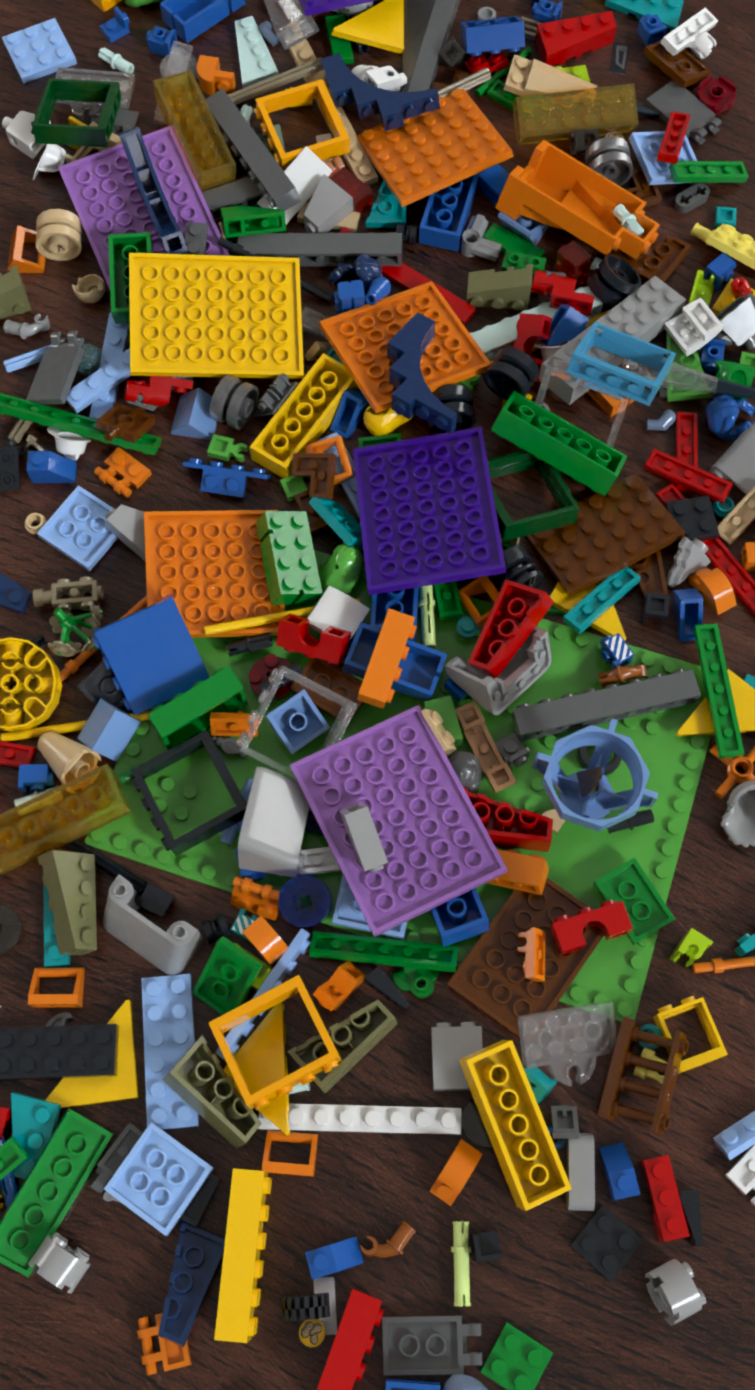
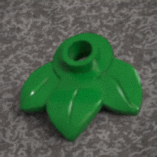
M403 967L404 970L391 974L392 980L401 991H411L417 998H427L434 991V981L440 975V971ZM421 982L426 983L425 987L419 988L417 986Z

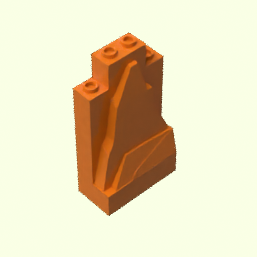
M545 140L535 148L525 168L518 165L509 174L495 207L514 220H517L520 216H525L548 226L566 230L605 255L610 254L612 250L620 249L637 259L641 253L646 254L659 235L656 231L660 224L645 216V211H643L646 205L645 201ZM623 204L630 214L636 216V221L644 229L641 238L621 226V222L613 214V210L617 205Z

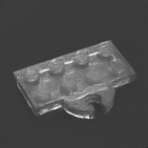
M58 67L55 79L119 82L122 98L120 108L129 109L135 84L134 73ZM56 101V103L70 104L73 114L81 120L84 119L83 111L92 109L89 112L90 121L96 117H101L105 104L103 102Z
M611 1001L517 1016L523 1067L530 1069L547 1065L552 1077L567 1086H572V1080L568 1075L569 1069L572 1066L577 1067L576 1083L583 1084L593 1074L596 1067V1056L614 1053L617 1033L613 1002Z

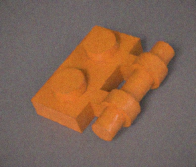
M117 447L104 461L108 469L104 470L98 466L94 471L99 476L100 481L105 484L108 483L115 492L123 494L125 497H129L132 494V490L128 488L130 485L138 489L152 475L150 469L120 447ZM117 474L123 479L118 481L114 476Z
M235 876L230 906L236 907L239 910L243 908L247 912L276 921L279 914L282 892L273 889L271 885L266 884L264 886L255 883L251 878L245 877L243 879Z
M162 1313L155 1315L156 1326L150 1327L148 1316L138 1319L139 1330L137 1335L142 1343L143 1356H141L142 1365H145L147 1376L157 1373V1361L162 1360L164 1372L192 1364L188 1339L184 1347H181L159 1337L158 1332ZM158 1335L161 1351L154 1353L151 1336Z

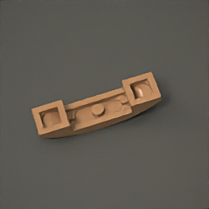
M476 701L455 709L459 726L472 754L478 758L482 773L494 793L515 785L517 782L507 762L504 763L485 725V719Z

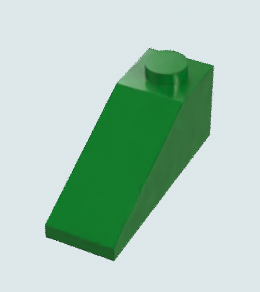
M251 206L220 208L225 238L286 231L285 210Z

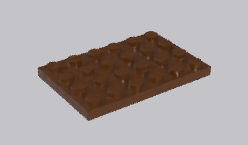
M637 473L612 485L606 496L596 493L577 503L579 512L576 523L524 536L567 595L571 597L685 537V531Z
M547 878L542 895L519 890L513 891L490 923L489 931L483 933L447 983V986L529 1045L603 938L604 933L597 926H586L583 929V936L586 941L585 947L560 956L550 930L552 923H555L554 919L563 915H568L569 918L576 916L579 910L588 906ZM531 927H536L546 932L544 982H535L525 978L523 971L525 953L518 951V947H524L527 944V940L519 938L518 933L527 932Z

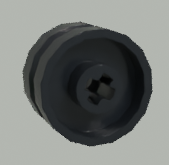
M607 254L598 265L599 268L595 269L587 279V284L594 295L603 303L613 308L636 291L642 283L637 271L624 259L613 254Z
M504 347L500 349L493 363L490 364L483 376L487 387L495 395L508 401L513 391L526 397L530 387L535 383L540 373L536 362L525 352L514 347Z
M445 385L432 392L445 406L457 413L456 429L454 431L471 429L475 425L476 416L473 408L472 392L469 388L462 385ZM428 422L429 429L433 433H448L445 430L439 429L436 425Z

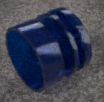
M300 875L291 878L283 885L279 893L278 906L281 915L289 923L297 927H312L320 924L328 917L332 909L333 898L329 887L322 880L314 876ZM310 895L312 897L310 899L311 903H313L312 906L303 907V900L301 898Z

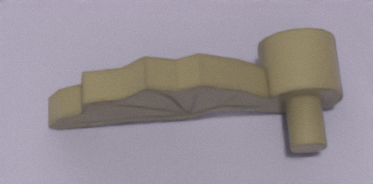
M28 435L26 448L29 449L33 445L39 451H48L36 443L37 438L35 436Z

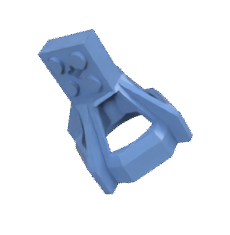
M612 718L607 730L590 725L557 740L551 756L537 752L533 767L544 775L542 785L560 819L600 832L634 816L639 807H652L657 800V792L645 789L650 772L632 739L614 732L618 720ZM582 746H596L587 769L601 766L602 777L599 779L596 791L591 795L582 797L576 773L566 776L558 763L563 756L573 749ZM612 752L616 753L628 766L632 776L633 789L615 793L606 776L603 775ZM553 785L560 793V798H558V796L556 795ZM625 808L616 817L604 819L610 811Z

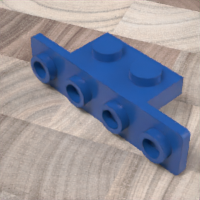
M189 458V461H183L182 466L203 469L200 491L243 498L245 496L247 476L270 479L271 474L265 473L266 469L253 468L252 471L244 470L245 466L235 464L228 468L223 467V463L217 461H210L209 465L203 464L202 459Z

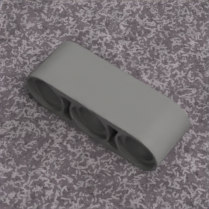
M579 1132L578 1139L566 1140V1175L572 1188L566 1192L567 1210L594 1211L595 1151L593 1133Z

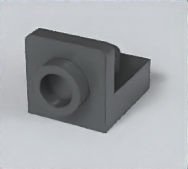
M514 732L495 743L504 763L507 762L509 768L513 766L518 768L528 761L527 758L529 757L530 750L528 747L524 748Z
M551 1106L549 1122L552 1126V1138L578 1139L577 1106Z

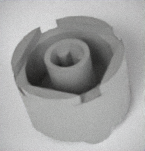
M55 1232L53 1236H46L28 1265L32 1268L36 1264L39 1267L37 1273L61 1290L65 1285L68 1286L67 1293L72 1294L91 1265L88 1261L90 1255L78 1246L73 1250L67 1245L68 1239Z
M672 1259L645 1274V1278H650V1282L646 1283L650 1297L660 1313L665 1311L669 1316L665 1320L670 1325H675L702 1309V1305L706 1304L703 1292L696 1287L692 1280L694 1274L687 1262L681 1264L676 1259Z

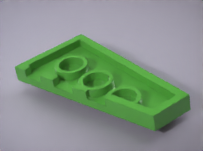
M667 332V350L676 353L667 375L668 402L711 398L710 389L707 385L697 351L686 357Z

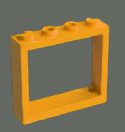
M323 79L255 99L256 108H254L256 120L261 121V131L263 136L267 135L268 148L270 151H274L273 157L283 171L289 167L305 147L285 153L268 113L310 100L318 99L335 138L307 147L322 161L350 153V138Z
M299 975L209 1022V1026L246 1106L250 1109L255 1108L257 1110L262 1106H267L270 1103L269 1100L278 1095L281 1098L293 1091L292 1087L299 1083L306 1085L316 1078V1074L323 1070L325 1073H328L338 1066V1062L342 1061ZM300 993L329 1053L251 1095L223 1033Z

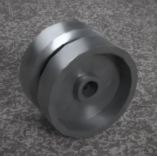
M615 136L605 137L595 141L586 150V165L617 185L622 186L632 177L633 165L630 158L628 143L624 139Z
M226 375L219 382L212 396L209 409L210 417L221 423L227 421V425L237 430L243 429L255 411L259 396L258 387L248 382L242 383L239 378L232 375Z

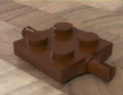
M117 402L96 421V428L105 432L104 439L108 442H111L115 437H120L127 442L135 443L155 425L156 417L145 413L144 411L147 409L138 406L131 407Z

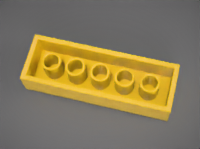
M324 353L321 355L251 444L250 453L251 459L281 478L292 475L293 454L306 453L304 447L317 442L333 422L344 391L354 387L359 388L342 363Z
M501 1040L458 1059L516 1207L527 1211L571 1190V1185L513 1041Z
M233 1168L214 1340L248 1343L257 1334L258 1317H254L255 1307L260 1305L261 1289H257V1280L263 1276L264 1261L260 1260V1251L265 1249L267 1233L262 1231L263 1222H268L269 1205H265L266 1194H271L272 1178L268 1177V1172Z

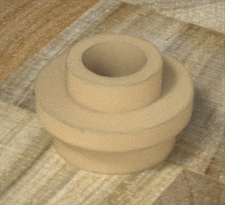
M31 513L25 520V528L29 533L37 534L47 520L42 514Z

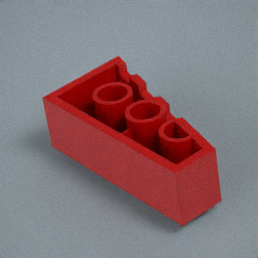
M612 11L537 24L534 41L540 60L550 66L556 64L559 66L572 57H575V59L581 57L584 52H593L612 44L617 25Z
M505 579L468 661L477 672L498 678L553 605L554 601L547 592Z
M464 788L495 846L549 852L552 841L553 819L525 809L520 810L511 807L509 803L503 801L500 803L489 799L486 795L480 793L477 795Z
M352 1289L317 1390H352L355 1380L361 1381L366 1367L365 1364L361 1363L364 1353L370 1354L375 1337L370 1336L373 1326L379 1327L384 1310L380 1309L381 1300Z

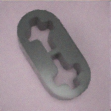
M698 183L679 193L674 202L675 210L679 213H688L704 204L710 193L709 187L703 183Z

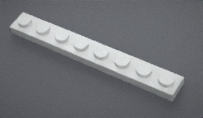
M289 1104L288 1121L292 1131L461 1135V1108ZM259 1112V1120L262 1123L258 1127L259 1130H280Z

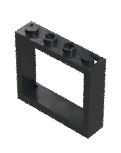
M207 730L131 770L135 777L131 781L137 792L142 791L144 798L141 801L147 812L151 810L154 816L151 821L157 832L161 830L164 836L161 838L162 844L167 851L171 850L176 856L244 819L247 803ZM205 747L236 806L174 839L145 779Z

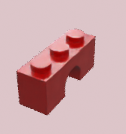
M520 313V318L516 325L517 339L513 347L529 355L536 362L540 373L541 365L544 361L533 357L532 347L538 340H549L552 318L541 314Z
M288 614L279 620L276 645L283 647L284 650L303 653L308 658H319L331 665L340 664L347 658L352 632L330 626L321 632L320 640H317L310 634L309 619Z
M614 899L601 903V908L592 910L591 907L579 910L576 916L569 918L568 915H563L555 918V923H552L550 930L560 956L585 947L586 941L583 936V929L586 926L593 925L599 927L603 931L606 941L630 933L633 927L623 901L615 903Z
M669 1155L639 1161L644 1185L649 1190L653 1203L654 1214H652L658 1241L666 1242L689 1237Z

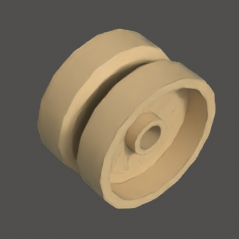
M49 209L38 215L36 221L37 251L42 256L56 261H68L76 258L82 249V224L80 218L76 214L63 209Z

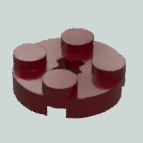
M710 76L699 84L696 98L713 111L715 115H720L723 111L730 109L734 105L737 95L735 92L736 86L726 77L719 76V79H712L713 76Z
M269 654L255 662L248 676L253 693L264 701H279L286 698L291 693L290 687L294 680L287 683L285 688L282 686L267 695V697L263 695L258 684L266 681L268 675H273L276 671L279 673L291 664L274 654Z

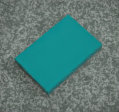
M312 497L309 504L346 545L363 549L360 524L339 502Z

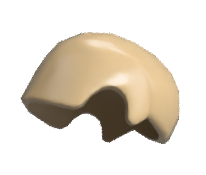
M88 274L83 278L79 277L77 285L73 284L72 288L79 300L84 303L94 304L103 297L106 291V284L102 277L96 274Z

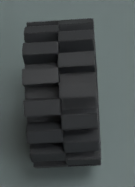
M329 1293L304 1294L281 1298L282 1321L330 1317Z

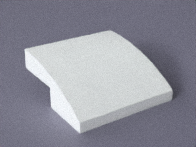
M702 298L684 306L682 314L664 323L666 331L686 357L707 344L724 328Z
M328 586L307 619L310 620L309 626L320 634L328 627L333 626L352 632V638L360 622L363 621L370 609L342 591Z

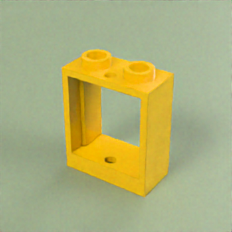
M694 996L685 998L680 1001L682 1005L675 1008L672 1007V1004L657 1009L659 1014L653 1017L656 1026L662 1032V1036L671 1038L664 1020L695 1009L712 1050L681 1061L678 1074L728 1055L703 997L695 999ZM666 1048L667 1053L670 1056L671 1049Z

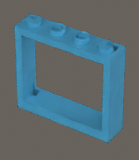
M594 322L573 352L566 373L650 406L670 371L676 353ZM596 328H599L603 330V332L601 333L597 331L595 333ZM592 346L659 371V374L655 381L591 357L587 353Z

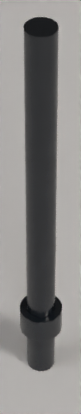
M220 237L217 244L231 251V254L234 256L258 257L245 250L244 246L238 243L234 244L223 237ZM300 279V289L327 303L329 302L331 295Z

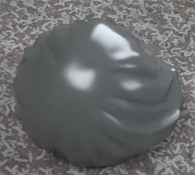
M455 751L447 758L463 788H466L471 793H475L476 790H479L482 780V770L478 758L472 753L465 751Z

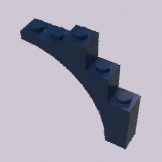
M340 53L321 59L324 76L335 107L354 102L360 120L379 114L385 131L404 126L403 119L440 109L439 95L436 88L416 92H397L377 88L354 75L345 65Z
M135 127L118 133L138 192L143 199L161 247L166 254H181L188 251L182 231L172 214L157 178L140 128Z
M417 312L387 343V358L394 363L389 369V384L397 388L392 393V410L408 419L416 414L421 419H425L436 425L439 429L451 434L456 429L457 413L445 406L431 392L425 383L420 369V362L425 349L435 337V321Z

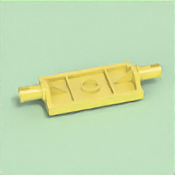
M698 222L694 225L690 235L704 241L705 245L713 246L755 270V241L750 235L737 232L729 224H722L713 231L705 228Z

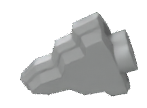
M687 537L681 539L678 544V550L674 555V564L666 577V584L669 588L673 589L684 582L688 576L696 573L699 569H703L711 562L705 554L709 548L702 541L693 538L691 541Z

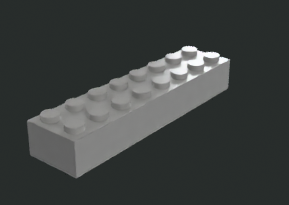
M654 276L596 322L650 342L665 330V322L682 314V308L687 299ZM592 325L550 356L541 365L538 380L568 405L572 404L594 385L566 373L573 352ZM596 328L595 333L597 331L601 333L603 332V330L599 328ZM592 346L587 353L591 357L617 367L627 360L595 346Z

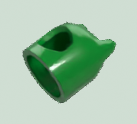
M725 360L715 361L714 365L718 368L714 385L709 386L711 393L716 394L718 378L751 387L755 366ZM731 396L734 399L744 398L745 400H747V398L745 397Z

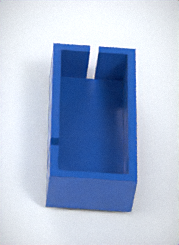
M164 0L160 3L163 22L169 28L176 29V34L183 41L189 43L229 16V11L233 13L245 5V0Z
M360 622L344 663V672L364 679L377 642L379 628ZM407 640L406 646L410 647L406 660H400L398 667L402 668V672L398 682L393 680L391 689L424 702L429 701L435 690L447 654Z

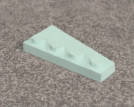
M253 16L236 20L235 28L242 87L245 88L279 74Z

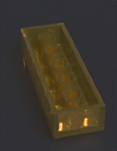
M188 70L153 80L155 99L167 125L173 128L200 190L235 181V161L192 71Z
M634 83L516 97L513 103L517 145L539 143L543 140L548 142L606 135L612 131L619 133L633 132L639 124Z
M105 764L0 814V874L7 873L46 852L55 850L132 813L112 768Z

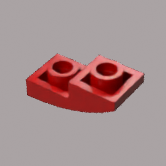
M502 51L497 54H491L487 59L481 53L479 56H472L470 60L465 62L471 74L484 68H488L490 73L510 66L508 58Z

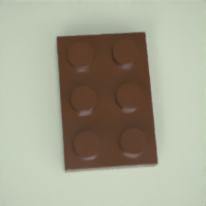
M661 41L646 46L643 54L650 62L658 66L664 74L668 75L682 88L704 80L711 72L685 48L673 56L660 43Z
M311 658L304 667L303 674L297 677L290 687V692L295 695L305 689L319 710L348 727L364 704V702L357 700L363 681L352 674L344 672L339 666L327 664L325 660L319 658Z

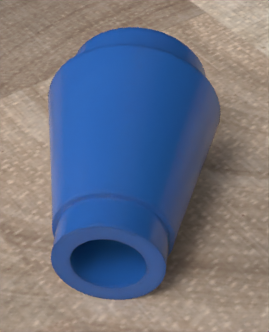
M384 277L375 278L365 295V301L369 305H374L388 296L391 289L390 282Z

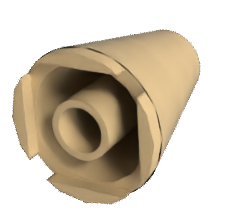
M54 731L43 733L40 736L37 747L66 789L74 791V787L80 786L82 788L97 774L99 770L97 762L98 760L101 761L99 753Z

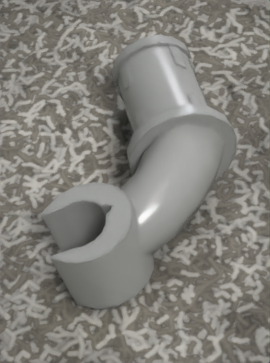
M39 313L34 317L35 322L32 324L6 320L3 329L5 333L18 335L21 339H26L28 336H32L40 331H47L50 328L48 315L42 320Z

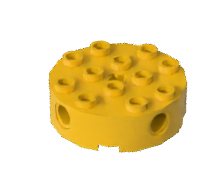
M13 637L0 639V730L13 732L33 729L49 719L59 704L62 690L59 668L47 652L29 640ZM14 681L17 682L16 686L11 689L10 685H13Z

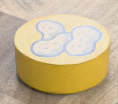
M307 1319L299 1328V1338L305 1346L316 1347L325 1338V1326L319 1319Z

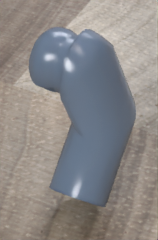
M264 21V23L259 25V31L272 46H275L279 38L271 31V23Z
M665 410L658 420L647 419L646 430H667L675 422L676 414L672 410Z

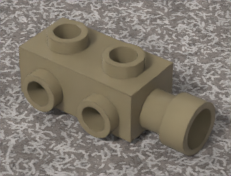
M81 577L76 582H71L69 579H59L57 583L51 584V590L44 591L43 588L33 590L35 607L52 604L54 610L61 608L64 613L76 609L90 611V600H93L96 606H100V599H103L102 586H99L97 581L91 577Z

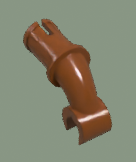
M617 665L615 669L598 673V678H601L599 682L604 688L619 681L626 682V679L629 678L633 680L638 678L648 679L645 665H636L634 667Z
M403 1221L392 1238L385 1241V1244H379L375 1238L367 1236V1239L373 1243L374 1248L365 1250L361 1245L360 1248L367 1257L387 1258L398 1254L402 1255L403 1248L416 1231Z

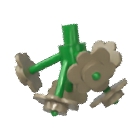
M90 600L91 612L78 616H73L70 612L64 613L61 608H57L53 612L55 616L49 619V623L53 626L52 631L56 634L60 633L61 637L60 641L48 643L50 651L58 656L73 657L79 652L83 653L86 650L92 651L97 647L92 636L95 635L94 628H100V619L103 618V611L100 606H96L93 600ZM77 625L82 626L81 631L76 627ZM72 630L86 642L82 650L80 649L82 647L80 642L73 643L70 641L69 634Z

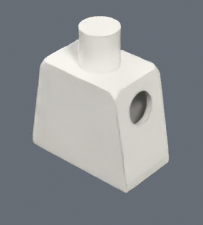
M385 66L366 71L364 82L377 88L400 92V87L407 84V77L404 73L398 74L392 66Z
M19 111L14 119L7 116L4 117L2 127L6 129L11 145L34 159L45 145L36 143L34 135L31 134V122L34 121L35 114Z

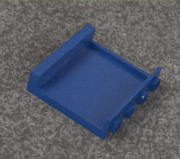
M171 594L163 597V600L100 629L98 627L94 628L95 635L92 636L97 649H103L106 655L102 657L108 670L112 668L115 677L112 678L117 690H123L126 697L122 698L127 710L132 709L134 715L166 702L178 693L187 692L198 681H205L210 678Z

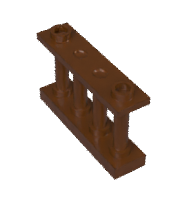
M623 1017L597 1116L613 1123L615 1117L619 1115L652 1125V1133L662 1137L663 1131H666L669 1126L670 1117L668 1116V1111L682 1056L686 1055L689 1042L687 1036L679 1030H676L674 1039L641 1031L639 1028L640 1024L635 1020ZM642 1041L671 1049L668 1064L634 1055L633 1048L635 1042ZM633 1065L665 1074L661 1089L628 1080L626 1077L628 1067ZM627 1090L658 1099L655 1114L621 1105L619 1101L622 1092Z

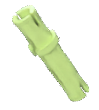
M433 585L420 587L418 608L421 609L422 645L434 649L436 648L434 620L436 601L433 600Z
M453 1221V1246H451V1252L454 1253V1306H471L469 1253L472 1252V1247L469 1246V1221Z

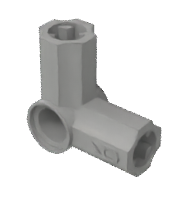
M480 214L472 216L466 231L463 232L460 252L465 257L477 255L496 262L502 244L483 238L489 222L485 219V216Z

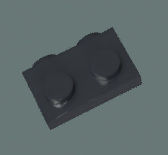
M3 442V446H0V491H16L20 489L19 455L24 454V446H17V442Z

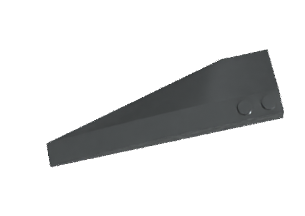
M404 0L402 73L407 77V84L402 86V92L424 91L431 88L461 0Z

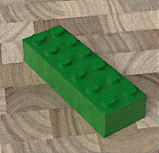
M513 391L491 428V431L495 432L499 437L509 440L516 447L533 454L535 458L545 461L556 470L564 472L576 482L583 483L595 493H600L603 496H606L617 479L627 458L625 454L516 391Z

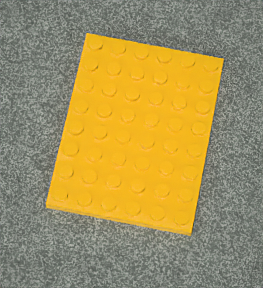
M129 253L131 376L225 377L226 375H232L237 378H277L278 375L284 373L289 379H303L299 258Z

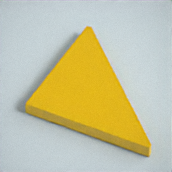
M384 0L333 28L332 36L402 54L404 50V0Z
M604 579L571 597L557 583L550 595L554 601L552 606L568 613L599 586ZM614 605L590 625L605 635L614 636L619 633L624 641L626 640Z
M728 669L740 733L755 731V689ZM707 696L675 734L677 737L685 735H714Z
M126 1000L107 1023L119 1025L117 1076L63 1078L47 1097L46 1101L62 1104L61 1109L138 1098L130 1000Z
M282 1002L272 1008L234 1056L251 1095L288 1075L285 1053V1005ZM227 1064L223 1070L226 1073V1075L230 1076L231 1079L234 1081L235 1084L233 1085L241 1095L240 1090ZM289 1094L281 1098L277 1095L269 1100L270 1103L267 1106H262L257 1110L288 1136L290 1134L288 1121Z

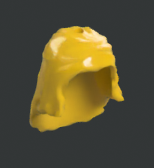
M371 405L366 408L363 417L366 429L374 436L389 435L400 425L410 420L403 415L397 414L392 408L375 413Z

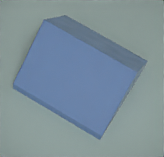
M503 212L498 214V218L505 228L534 245H537L549 228L548 225L525 216H520L517 220H514Z
M200 388L180 395L171 434L211 440L213 434H215L218 422L211 418L209 413L212 396Z
M305 689L265 715L274 735L291 754L330 728Z
M100 698L77 739L91 750L118 762L141 721Z

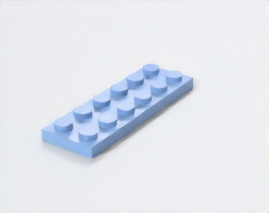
M180 974L141 978L147 1127L151 1122L162 1130L199 1127V1114L162 1080L195 1042L192 975Z

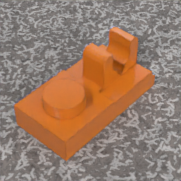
M238 711V713L211 712V736L258 737L256 711H252L251 714H243V711Z
M531 927L527 932L518 933L519 938L527 940V944L524 947H518V951L525 953V961L523 963L525 978L535 982H544L546 932L536 927Z

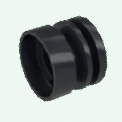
M515 545L503 551L506 573L488 576L492 584L498 586L497 591L499 593L505 579L537 589L545 577L538 570V566L535 563H530L532 558L522 545Z

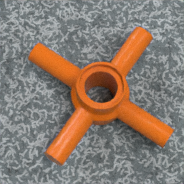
M714 745L709 752L719 759L717 746ZM755 746L745 757L719 759L727 765L728 778L716 790L715 795L722 799L735 783L740 784L755 779L753 775ZM739 766L743 768L745 774L738 773L735 767Z

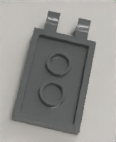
M674 80L648 97L645 102L649 109L659 112V117L667 124L672 111L690 114L686 136L687 139L691 137L697 145L705 142L703 137L707 134V131L703 127L712 135H715L720 130L717 127L722 122L719 118L715 117V113L686 88L678 86Z
M77 330L69 331L67 339H60L61 332H53L51 334L52 346L45 349L26 400L42 405L65 404L84 353V349L81 347L84 343V338L77 337Z
M462 1315L382 1317L383 1376L464 1374V1365L483 1364L482 1352L467 1353V1336H481V1323L462 1324Z

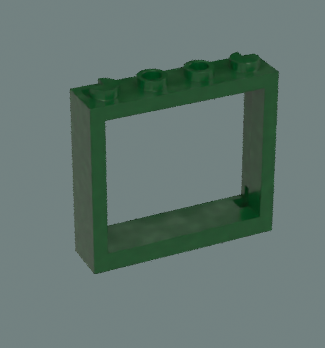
M49 78L46 87L43 88V96L39 99L38 110H35V119L31 122V134L34 135L35 142L40 144L108 147L122 101L119 82ZM57 100L105 103L97 127L49 124Z
M526 450L487 460L490 479L536 467L560 507L558 510L512 521L492 487L500 537L503 542L576 523L579 512L578 501L574 500L568 485L563 482L560 472L553 468L552 465L535 458L533 454Z

